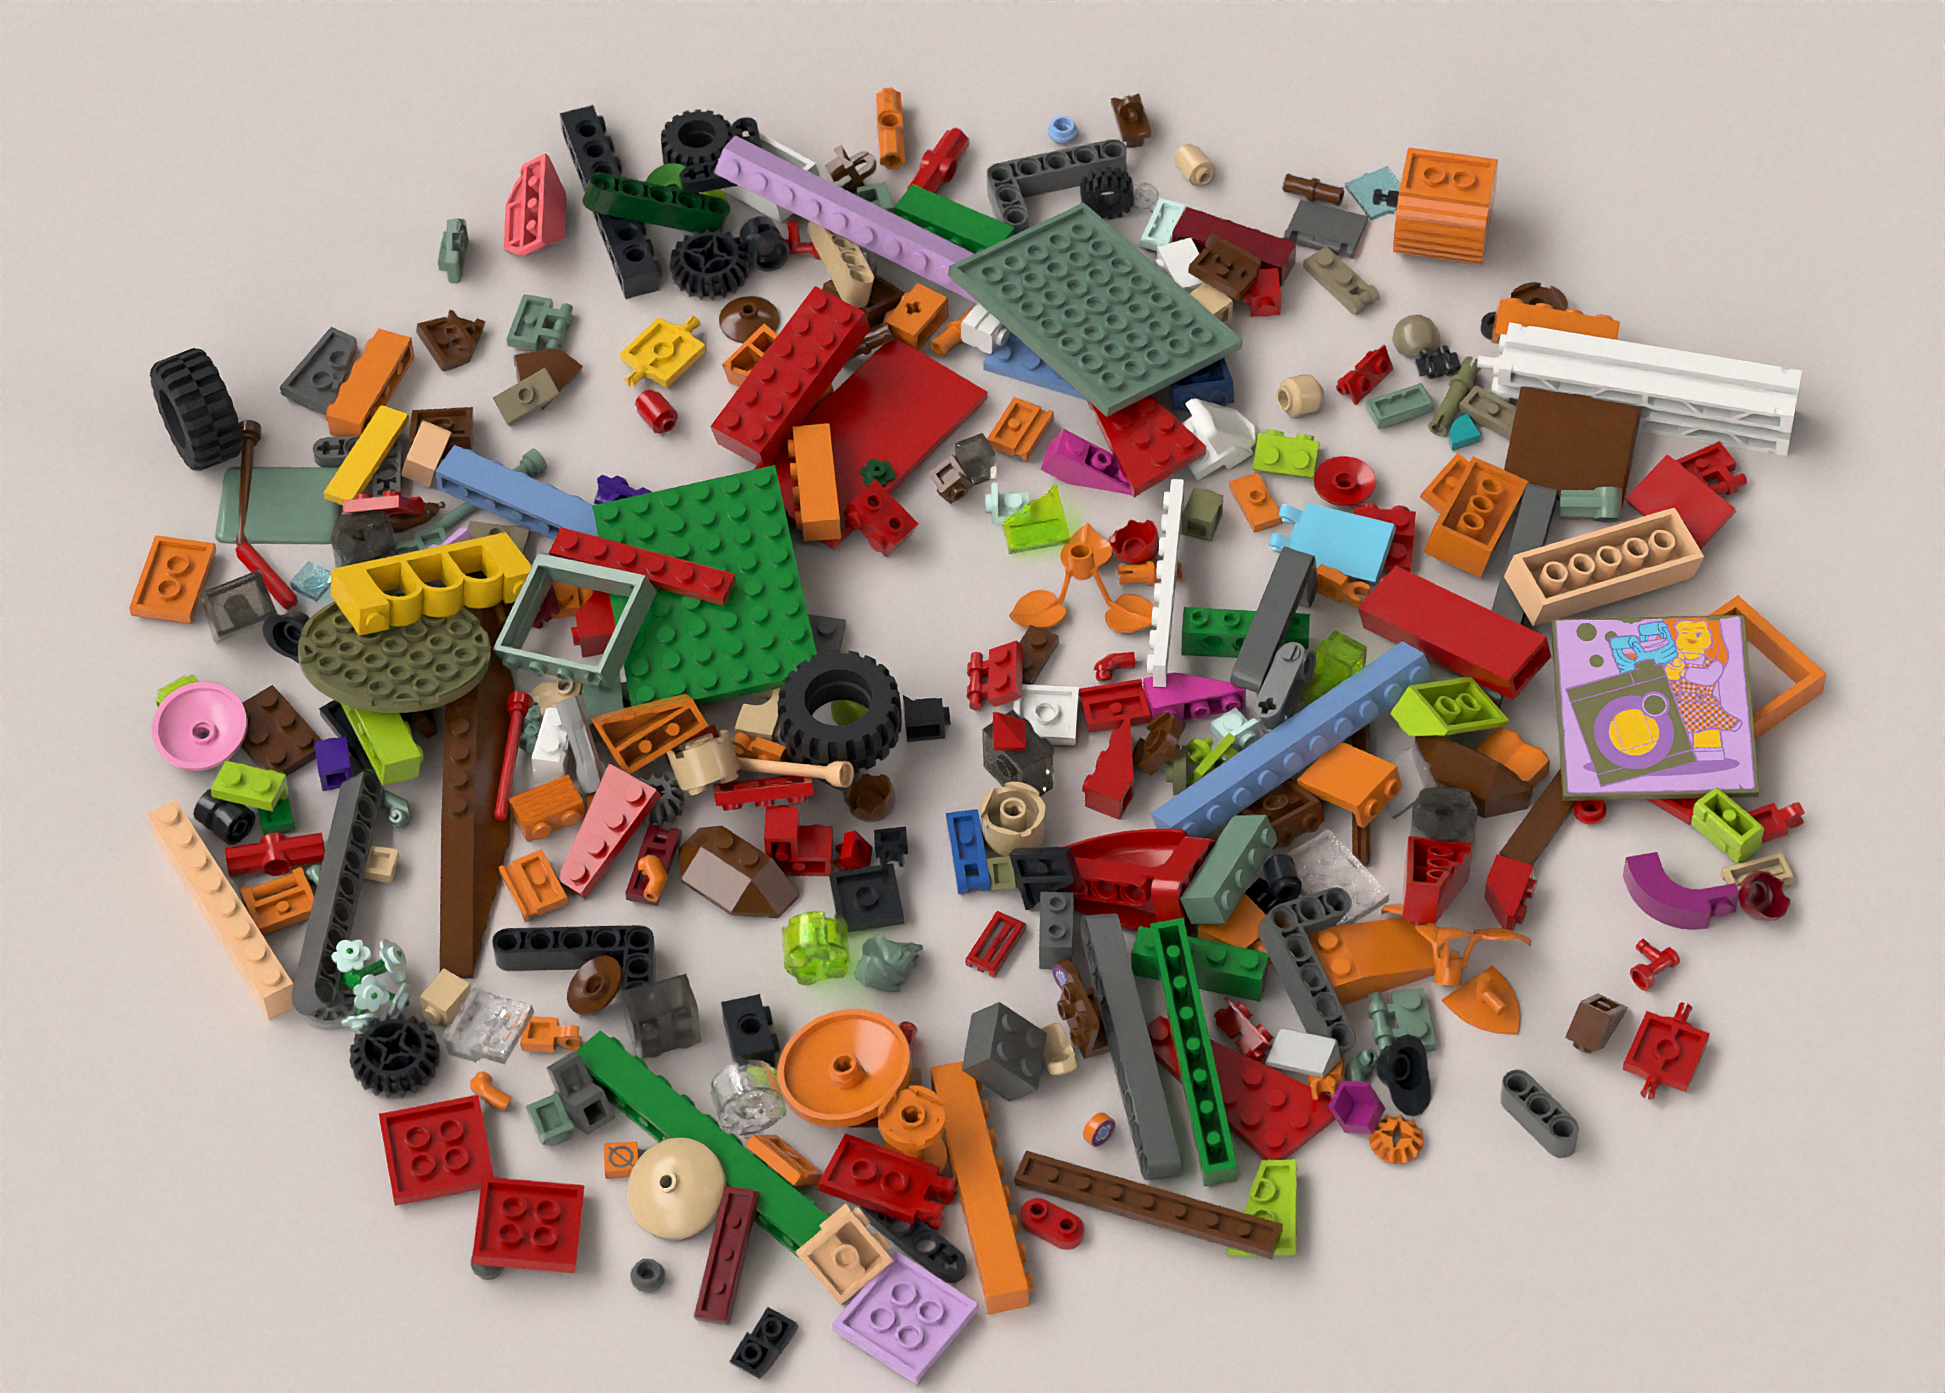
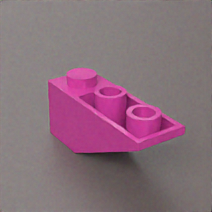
M1063 429L1048 445L1040 470L1067 484L1132 495L1130 485L1127 479L1123 477L1120 471V464L1112 453L1066 429Z
M1176 672L1167 674L1166 687H1153V677L1143 679V690L1145 691L1151 721L1163 712H1169L1186 721L1203 719L1207 716L1224 712L1227 713L1234 708L1238 710L1244 709L1246 705V689L1231 685L1229 682Z

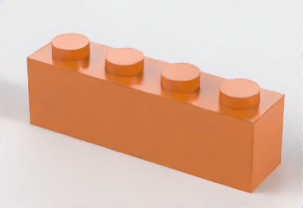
M1517 298L1500 299L1496 309L1491 343L1499 344L1501 334L1507 335L1509 323L1521 324L1523 327L1534 326L1617 340L1620 321L1613 320L1611 316L1603 314L1595 315V317L1583 315L1582 311L1576 309L1556 310L1551 305L1538 303L1535 306L1524 304L1522 300Z
M378 328L373 338L367 341L360 360L355 361L347 382H343L340 386L337 399L334 404H330L327 408L325 419L328 421L330 435L336 437L361 435L379 407L387 405L414 359L411 337Z
M827 423L792 427L793 439H788L787 442L789 458H795L796 462L790 463L791 482L798 481V487H792L794 506L800 505V511H795L796 530H803L804 542L841 539L830 425Z

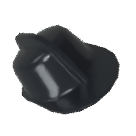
M299 611L287 612L284 615H272L264 621L262 628L264 638L274 651L299 663L298 644L301 631L310 617Z
M1405 1034L1398 1037L1391 1045L1384 1047L1377 1060L1376 1069L1380 1081L1389 1088L1392 1102L1396 1108L1407 1116H1417L1428 1107L1431 1098L1427 1055L1421 1040L1413 1035Z

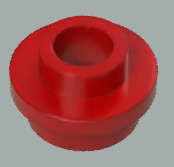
M1580 800L1575 802L1573 812L1576 819L1581 823L1594 825L1600 823L1605 818L1606 805L1603 800Z

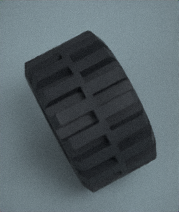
M695 109V112H689L688 110L684 111L681 116L675 115L672 117V121H667L664 125L665 129L661 132L664 165L673 163L688 167L719 160L724 147L733 138L730 122L724 120V116L721 114L714 115V111L710 110L702 112L701 109Z

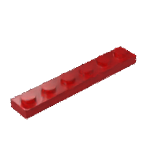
M563 527L560 528L549 551L550 556L646 575L653 587L725 606L736 582L734 573Z

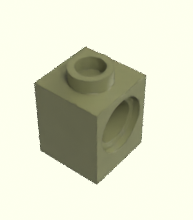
M1193 488L1182 514V535L1211 542L1223 515V495L1210 490Z

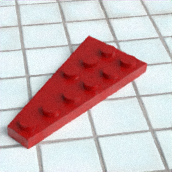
M1160 1015L1147 1025L1155 1060L1182 1084L1169 1020ZM1210 1039L1229 1129L1262 1160L1287 1159L1336 1120L1328 1107L1332 1099L1331 1096L1321 1092L1318 1095V1099H1313L1311 1087Z

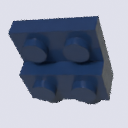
M1224 358L1168 386L1169 398L1174 411L1190 412L1185 403L1191 399H1199L1221 406L1234 403L1233 380Z

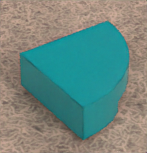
M1468 413L1457 418L1451 426L1449 444L1452 451L1480 442V433Z

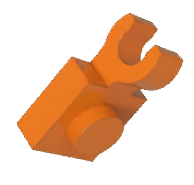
M1320 564L1317 568L1318 594L1339 604L1345 600L1355 608H1358L1362 602V598L1356 594H1362L1365 597L1370 595V586L1364 582L1348 583V576L1337 569H1331L1323 564Z
M525 1016L520 1040L521 1050L555 1053L556 1044L568 1050H578L582 1042V1036H578L580 1027L576 1025L560 1026L558 1017Z

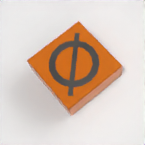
M638 1141L604 1143L606 1179L630 1177L632 1169L639 1159Z

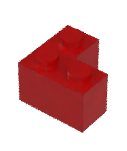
M766 806L764 827L765 854L773 858L786 876H829V873L833 872V826L821 824L800 825L799 807Z

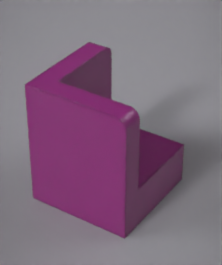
M1341 1081L1328 1106L1344 1133L1373 1135L1386 1109L1370 1083Z

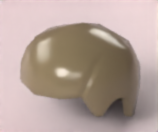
M1416 314L1407 316L1396 324L1392 341L1398 353L1407 357L1416 356L1421 358L1420 351L1423 349L1438 350L1440 335L1430 318Z

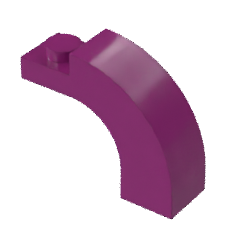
M1658 852L1625 857L1623 878L1630 896L1646 914L1663 924L1689 930L1708 929L1710 917H1724L1736 912L1739 898L1736 883L1704 889L1685 888L1673 882L1666 875Z

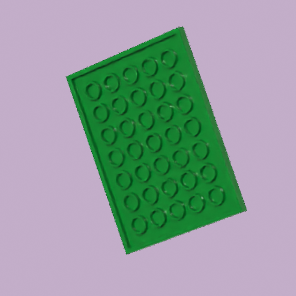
M775 465L592 506L598 537L734 573L736 578L725 606L654 587L657 591L623 664L631 706L686 693L693 699L696 706L780 688L785 683V678L790 671H797L798 664L804 660L808 662L813 660L812 656L817 653ZM609 593L615 625H617L629 597Z

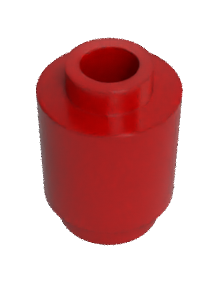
M649 389L637 397L635 401L637 413L655 433L669 432L674 428L678 413L661 393Z

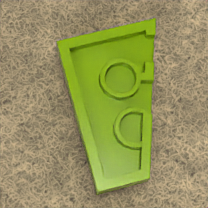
M1262 1160L1243 1212L1283 1224V1233L1273 1256L1297 1255L1296 1160ZM1227 1247V1256H1258Z

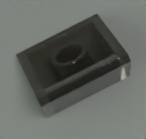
M259 570L200 593L215 644L264 624L267 618L278 614Z

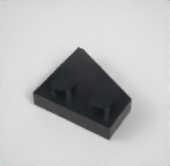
M1072 847L1014 848L1009 854L1025 910L1032 909L1040 902V892H1057L1059 889L1075 882L1080 876Z

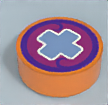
M1104 1112L1095 1114L1084 1127V1140L1093 1147L1103 1145L1114 1132L1115 1120Z

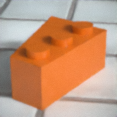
M687 693L589 717L618 767L628 774L634 773L708 727L695 702Z

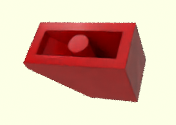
M596 590L575 613L577 627H571L574 646L580 645L582 658L603 654L616 627L609 593Z

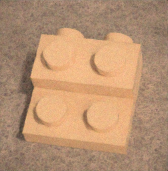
M844 1204L819 1225L822 1230L796 1251L798 1257L840 1305L893 1262V1259L887 1252L891 1248L888 1241L879 1231L873 1235L868 1230L866 1225L870 1221L858 1206L851 1210L847 1204Z

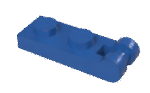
M978 809L946 813L957 893L964 894L968 893L970 889L980 888V891L990 890V878ZM977 871L978 876L966 877L965 872Z

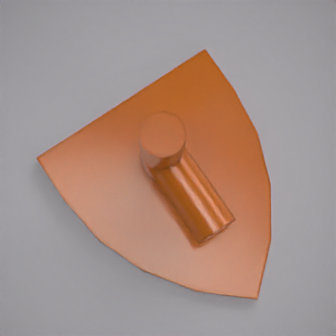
M1493 965L1442 999V1002L1455 1015L1480 1030L1496 1034L1518 1035L1520 1022L1518 1000L1513 988Z

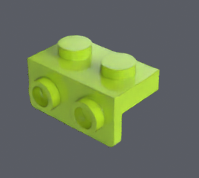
M1267 429L1265 434L1258 433L1253 471L1314 479L1320 443L1319 441H1314V436L1296 434V438L1285 437L1282 431Z
M225 760L211 787V795L213 798L273 811L278 800H285L288 796L286 774Z

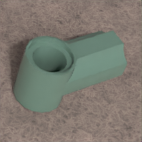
M1597 487L1594 490H1561L1560 516L1561 518H1593L1594 521L1605 523L1620 522L1622 520L1623 490L1617 487Z

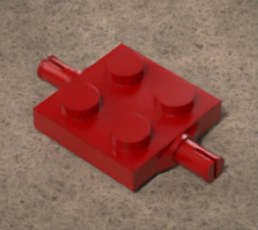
M1680 1002L1674 1017L1660 1016L1646 1011L1623 1064L1624 1071L1646 1079L1644 1087L1640 1092L1643 1098H1646L1648 1094V1100L1654 1099L1659 1084L1683 1092H1687L1709 1041L1710 1033L1694 1028L1686 1022L1692 1011V1006L1688 1003L1684 1010L1685 1002Z

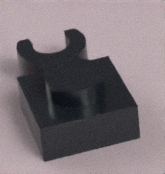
M906 826L874 830L876 858L879 857L880 867L882 869H886V864L890 861H897L899 867L905 865L904 855L908 854Z

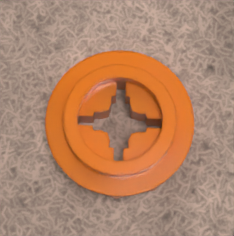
M1402 1114L1398 1117L1386 1115L1383 1120L1379 1121L1373 1135L1369 1134V1144L1373 1153L1381 1160L1393 1164L1406 1163L1416 1158L1421 1152L1424 1142L1422 1129L1416 1125L1415 1120L1405 1119ZM1396 1130H1399L1401 1139L1396 1147H1393L1394 1142H1392L1391 1136L1394 1135Z

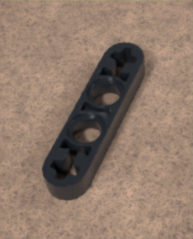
M860 1206V1210L869 1219L870 1225L933 1275L951 1284L963 1279L966 1274L964 1254L921 1219L916 1217L913 1225L910 1224L906 1231L896 1232L891 1228V1225L897 1219L886 1216L884 1220V1214ZM925 1239L935 1244V1247L928 1252H921L916 1248L917 1243ZM944 1261L950 1265L956 1262L957 1268L949 1267L946 1270Z

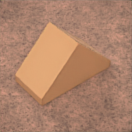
M423 420L406 457L401 476L430 487L452 432Z

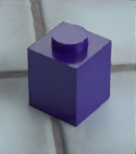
M346 737L328 738L314 742L322 791L340 788L344 781L353 777Z

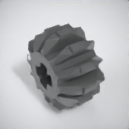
M652 773L649 780L640 777V781L657 789L661 794V797L644 818L646 826L657 823L662 828L665 821L674 824L675 816L682 815V805L684 802V793L679 788L677 780L669 781L666 773L661 778H656Z

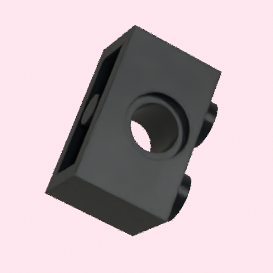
M760 994L721 1002L723 1023L736 1075L748 1073L753 1061L766 1067H776L774 1053L780 1052L779 1042L776 1033L770 1034L768 1026L773 1025L771 1010L769 1006L763 1007Z

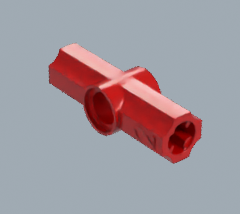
M955 127L951 130H946L933 150L928 149L924 153L919 171L907 187V190L914 184L936 194L943 183H950L956 172L957 162L969 146V137L962 130Z
M322 832L290 838L281 833H270L263 836L259 843L225 848V859L229 877L261 871L270 876H281L288 873L292 866L322 862L325 854Z

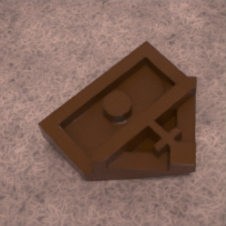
M449 310L447 318L441 317L417 323L416 333L441 371H446L470 362L486 321L477 318L473 322L458 317L455 311Z
M560 349L516 354L513 357L518 383L546 368L559 392L580 373L583 367ZM551 401L540 408L544 410Z

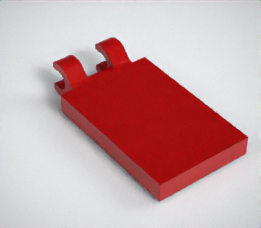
M845 1133L818 1182V1191L913 1225L917 1217L932 1229L939 1230L944 1220V1217L941 1215L945 1207L930 1201L935 1196L940 1202L951 1205L957 1195V1192L954 1190L958 1182L949 1177L939 1176V1166Z

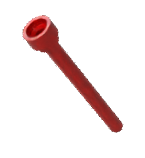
M522 691L510 693L507 699L506 710L511 720L494 817L498 821H503L507 817L523 720L533 705L531 695Z

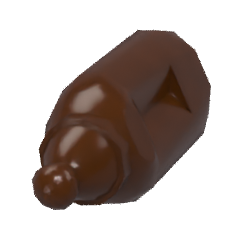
M443 501L439 504L424 502V512L422 515L391 514L388 516V520L394 533H402L427 523L433 516H436L440 509L445 508L446 504Z

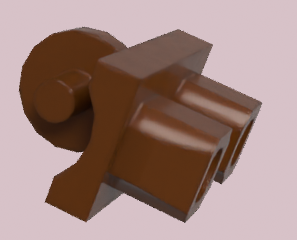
M1140 94L1127 95L1124 99L1111 98V107L1122 142H1125L1127 148L1144 145V138L1151 137V129Z

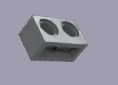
M1040 892L1039 969H1052L1055 963L1063 959H1068L1073 963V892Z

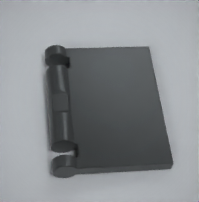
M1300 199L1290 224L1284 233V238L1291 241L1293 234L1298 235L1296 244L1318 250L1327 246L1334 254L1338 255L1342 247H1346V257L1352 258L1368 222V216Z

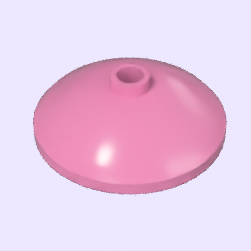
M213 682L191 683L172 692L158 707L152 722L153 741L160 755L177 768L187 771L212 769L223 764L225 760H229L241 747L247 733V713L239 697L229 688ZM209 733L207 738L200 739L201 735Z

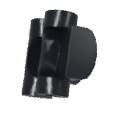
M1448 346L1439 347L1437 350L1438 355L1436 356L1432 355L1430 349L1421 350V358L1415 359L1419 377L1427 375L1428 379H1435L1444 375H1454L1461 368L1457 353H1450Z

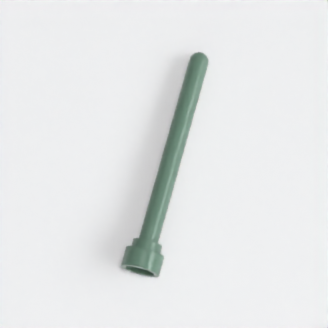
M533 448L522 456L523 459L519 461L520 465L513 470L526 473L529 476L533 474L538 475L547 469V464L539 451ZM464 502L422 532L442 527L444 530H447L479 507Z

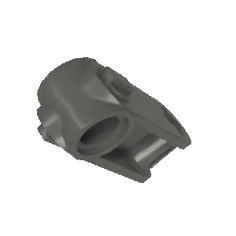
M1290 642L1279 646L1272 666L1255 700L1253 709L1255 715L1261 719L1260 726L1265 734L1293 716L1307 683L1313 676L1316 666L1315 652L1304 649L1297 642Z

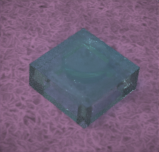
M308 561L290 581L291 588L317 602L331 586V572Z

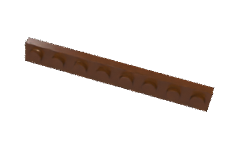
M1027 1150L1014 1176V1183L1019 1187L1268 1259L1273 1258L1283 1233V1224Z

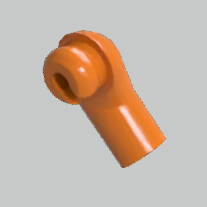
M647 855L638 862L639 871L643 870L642 874L647 875L649 878L643 896L649 901L656 902L668 880V875L659 858L654 855Z
M484 1071L478 1072L475 1078H472L470 1081L471 1091L476 1095L479 1094V1097L485 1102L504 1112L512 1097L491 1085L493 1079L490 1074Z

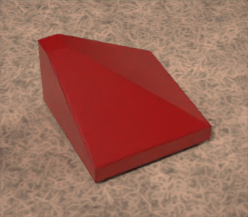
M993 712V751L1026 750V722L1000 712Z

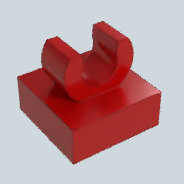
M856 830L844 833L843 843L835 846V850L841 857L833 860V864L840 871L870 867L873 847Z

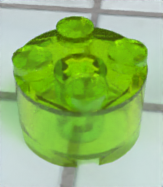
M812 911L792 917L788 920L789 926L786 928L783 926L781 933L784 968L787 973L797 978L798 984L807 986L814 984L817 980L843 978L848 974V967L850 965L848 928L843 918L835 914L834 919L827 918L824 912Z

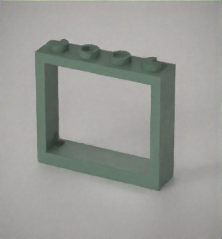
M538 553L493 651L502 661V665L510 670L517 671L520 668L529 670L531 673L541 677L547 674L556 676L558 679L568 683L574 680L583 682L591 688L597 689L601 686L612 689L657 591L646 575ZM553 581L629 597L598 666L521 650Z

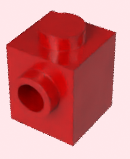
M1278 268L1259 269L1257 281L1243 295V304L1249 305L1250 317H1267L1281 314V289Z

